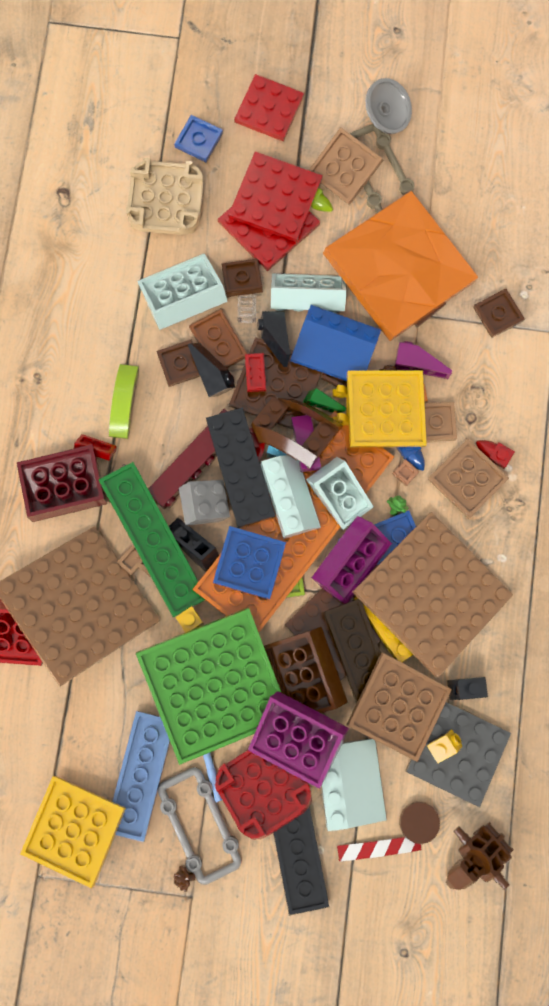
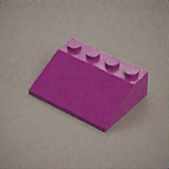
M277 691L270 697L248 750L320 789L349 728Z

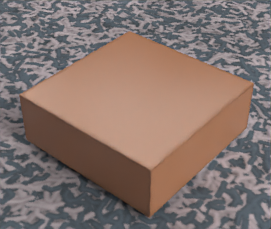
M405 459L392 474L407 486L418 475L419 471Z

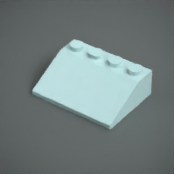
M205 253L137 281L159 330L228 302L223 284Z
M366 739L343 742L321 786L328 831L349 829L387 820L375 740Z

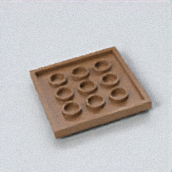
M381 653L346 725L418 762L452 689Z

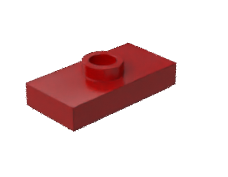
M264 353L245 354L247 392L266 391Z
M81 434L74 443V449L92 444L95 455L108 461L117 449L116 445Z

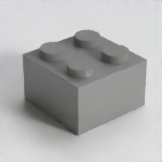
M223 480L193 481L179 487L185 525L219 523L230 517Z

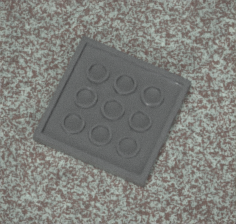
M446 702L418 762L411 759L405 772L480 807L511 733ZM452 729L460 737L462 748L455 755L437 763L427 745Z

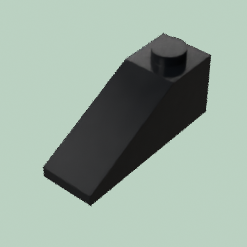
M262 311L261 319L257 321V329L261 331V338L282 366L288 367L290 348L285 313Z
M200 343L188 344L208 397L220 396L236 388L233 375Z
M177 518L168 526L179 547L198 566L207 572L219 557L216 547L191 527L185 525L181 519Z

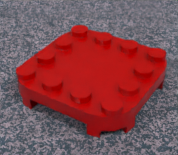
M249 750L218 768L219 771L215 782L216 791L222 798L239 831L252 840L268 837L303 814L312 803V792L308 782Z

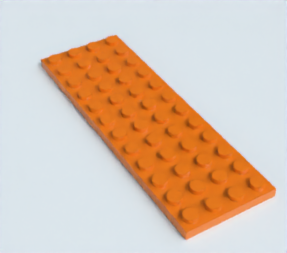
M334 411L330 417H337L338 413ZM343 425L319 457L321 468L336 457L344 460L365 494L394 458L383 447L350 448L349 425ZM318 470L303 472L321 528L283 539L276 514L275 518L241 528L242 530L286 542L270 600L213 584L221 554L192 590L225 616L249 608L259 633L340 528L306 480Z

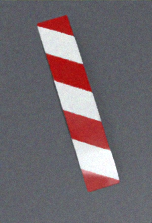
M406 837L337 846L339 861L382 857L422 850L421 844L413 843L406 839Z

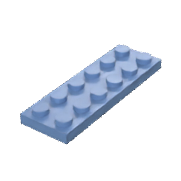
M136 711L112 801L126 808L115 835L144 842L170 744L169 737L159 716Z

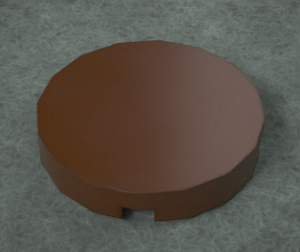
M414 802L403 809L400 815L399 826L406 839L413 843L425 844L437 836L440 829V819L436 810L429 804Z

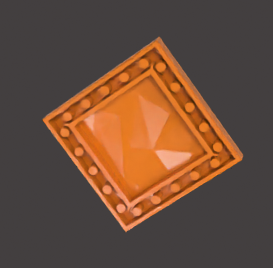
M412 191L327 246L323 252L324 256L389 341L395 339L478 279L476 273Z

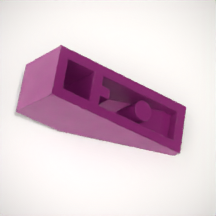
M399 342L394 363L397 370L423 371V375L449 379L452 370L412 342Z

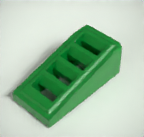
M317 388L308 391L303 403L332 413L334 411L342 413L347 409Z

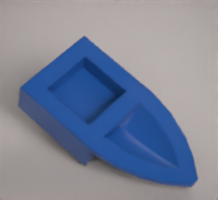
M396 447L404 460L406 459L416 469L424 470L425 461L421 447Z

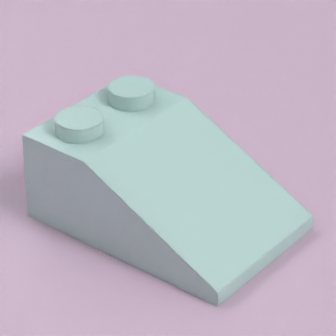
M338 457L306 479L315 494L343 530L352 524L357 516L361 517L374 507L347 463Z

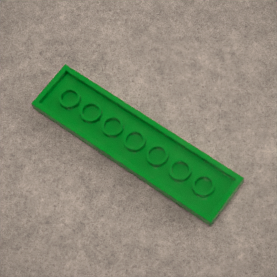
M134 462L99 479L100 485L172 617L204 601L205 599L192 590L198 583V580Z

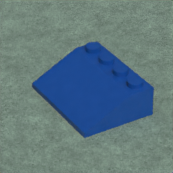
M310 305L290 361L347 381V371H367L381 329Z

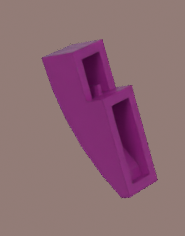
M308 415L291 417L294 440L301 446L314 431L311 417ZM320 458L317 459L310 469L299 461L300 472L319 470L321 468Z

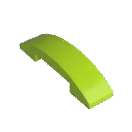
M119 365L111 405L109 437L128 439L138 366Z

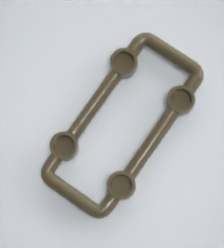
M374 124L349 133L353 137L359 138L374 131L377 136V147L385 151L400 181V192L403 195L410 191L413 192L414 182L406 178L390 147L391 137L389 134L383 133ZM368 181L364 186L368 195L367 205L378 213L383 210L381 207L382 197L379 193L373 191Z

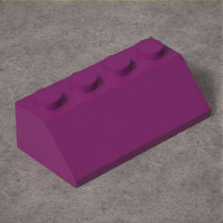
M357 516L311 578L343 604L347 603L354 596L352 591L371 573L392 543L372 522Z

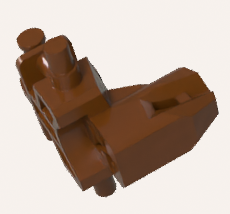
M490 822L477 829L472 837L458 826L453 832L462 843L459 853L463 859L455 863L448 872L445 883L449 888L456 890L466 889L477 882L479 878L484 882H489L493 879L503 890L508 888L510 884L506 881L501 871L504 869L503 864L511 860L512 856L510 854L514 849L504 840V834H499Z

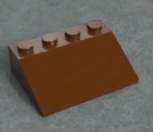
M322 626L264 645L281 693L319 713L335 710L348 703Z

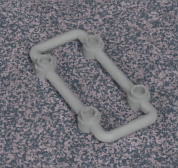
M193 767L163 781L158 787V794L162 801L160 804L161 812L169 816L187 857L185 864L187 870L195 874L200 884L207 885L237 870L241 865V857L237 850L239 842L236 837L230 835L213 798L212 784L209 780H205L200 769ZM192 776H195L198 782L197 793L205 797L224 839L222 844L223 850L230 854L233 859V863L207 876H204L201 870V857L194 854L175 812L177 803L173 798H169L166 789Z

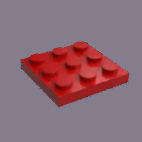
M255 74L234 118V122L284 142L304 98V93Z

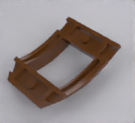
M272 397L253 420L251 427L259 443L268 444L284 452L296 461L299 460L310 469L343 425L306 403L294 399ZM289 408L300 411L320 422L302 446L290 438L272 431Z

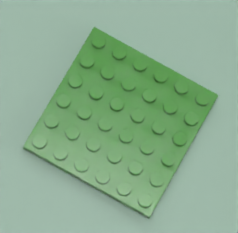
M249 608L136 652L137 659L179 765L255 734L270 697L277 691L281 692Z

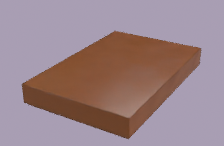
M222 309L189 325V329L197 343L203 345L226 368L245 359L247 352Z

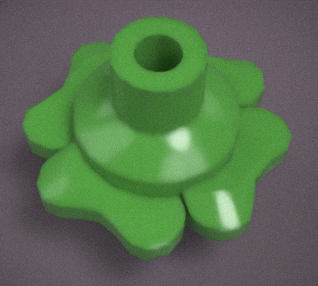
M401 496L390 497L387 500V503L392 508L390 514L396 516L398 512L406 513L409 509L406 506V500Z

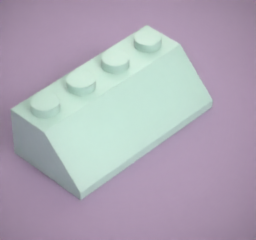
M272 273L271 309L277 311L292 309L301 312L309 310L310 305L333 313L345 311L346 283L340 276Z
M284 455L261 461L260 467L283 539L321 528L303 472H300L299 460L296 461L292 457Z

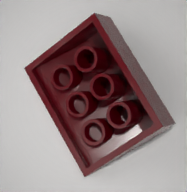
M92 444L16 462L27 518L32 522L108 504L106 494L98 481L101 479V474Z

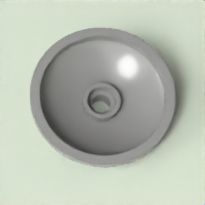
M382 78L375 81L369 87L366 94L367 114L374 126L380 131L387 134L399 133L408 126L411 119L412 106L410 98L403 86L393 79Z

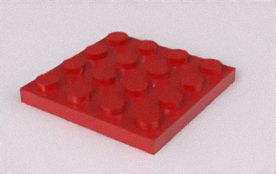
M255 151L228 216L233 220L297 242L323 175Z
M231 207L218 218V223L254 259H258V263L267 272L320 225V221L309 211L298 241L294 242L229 218L228 214Z

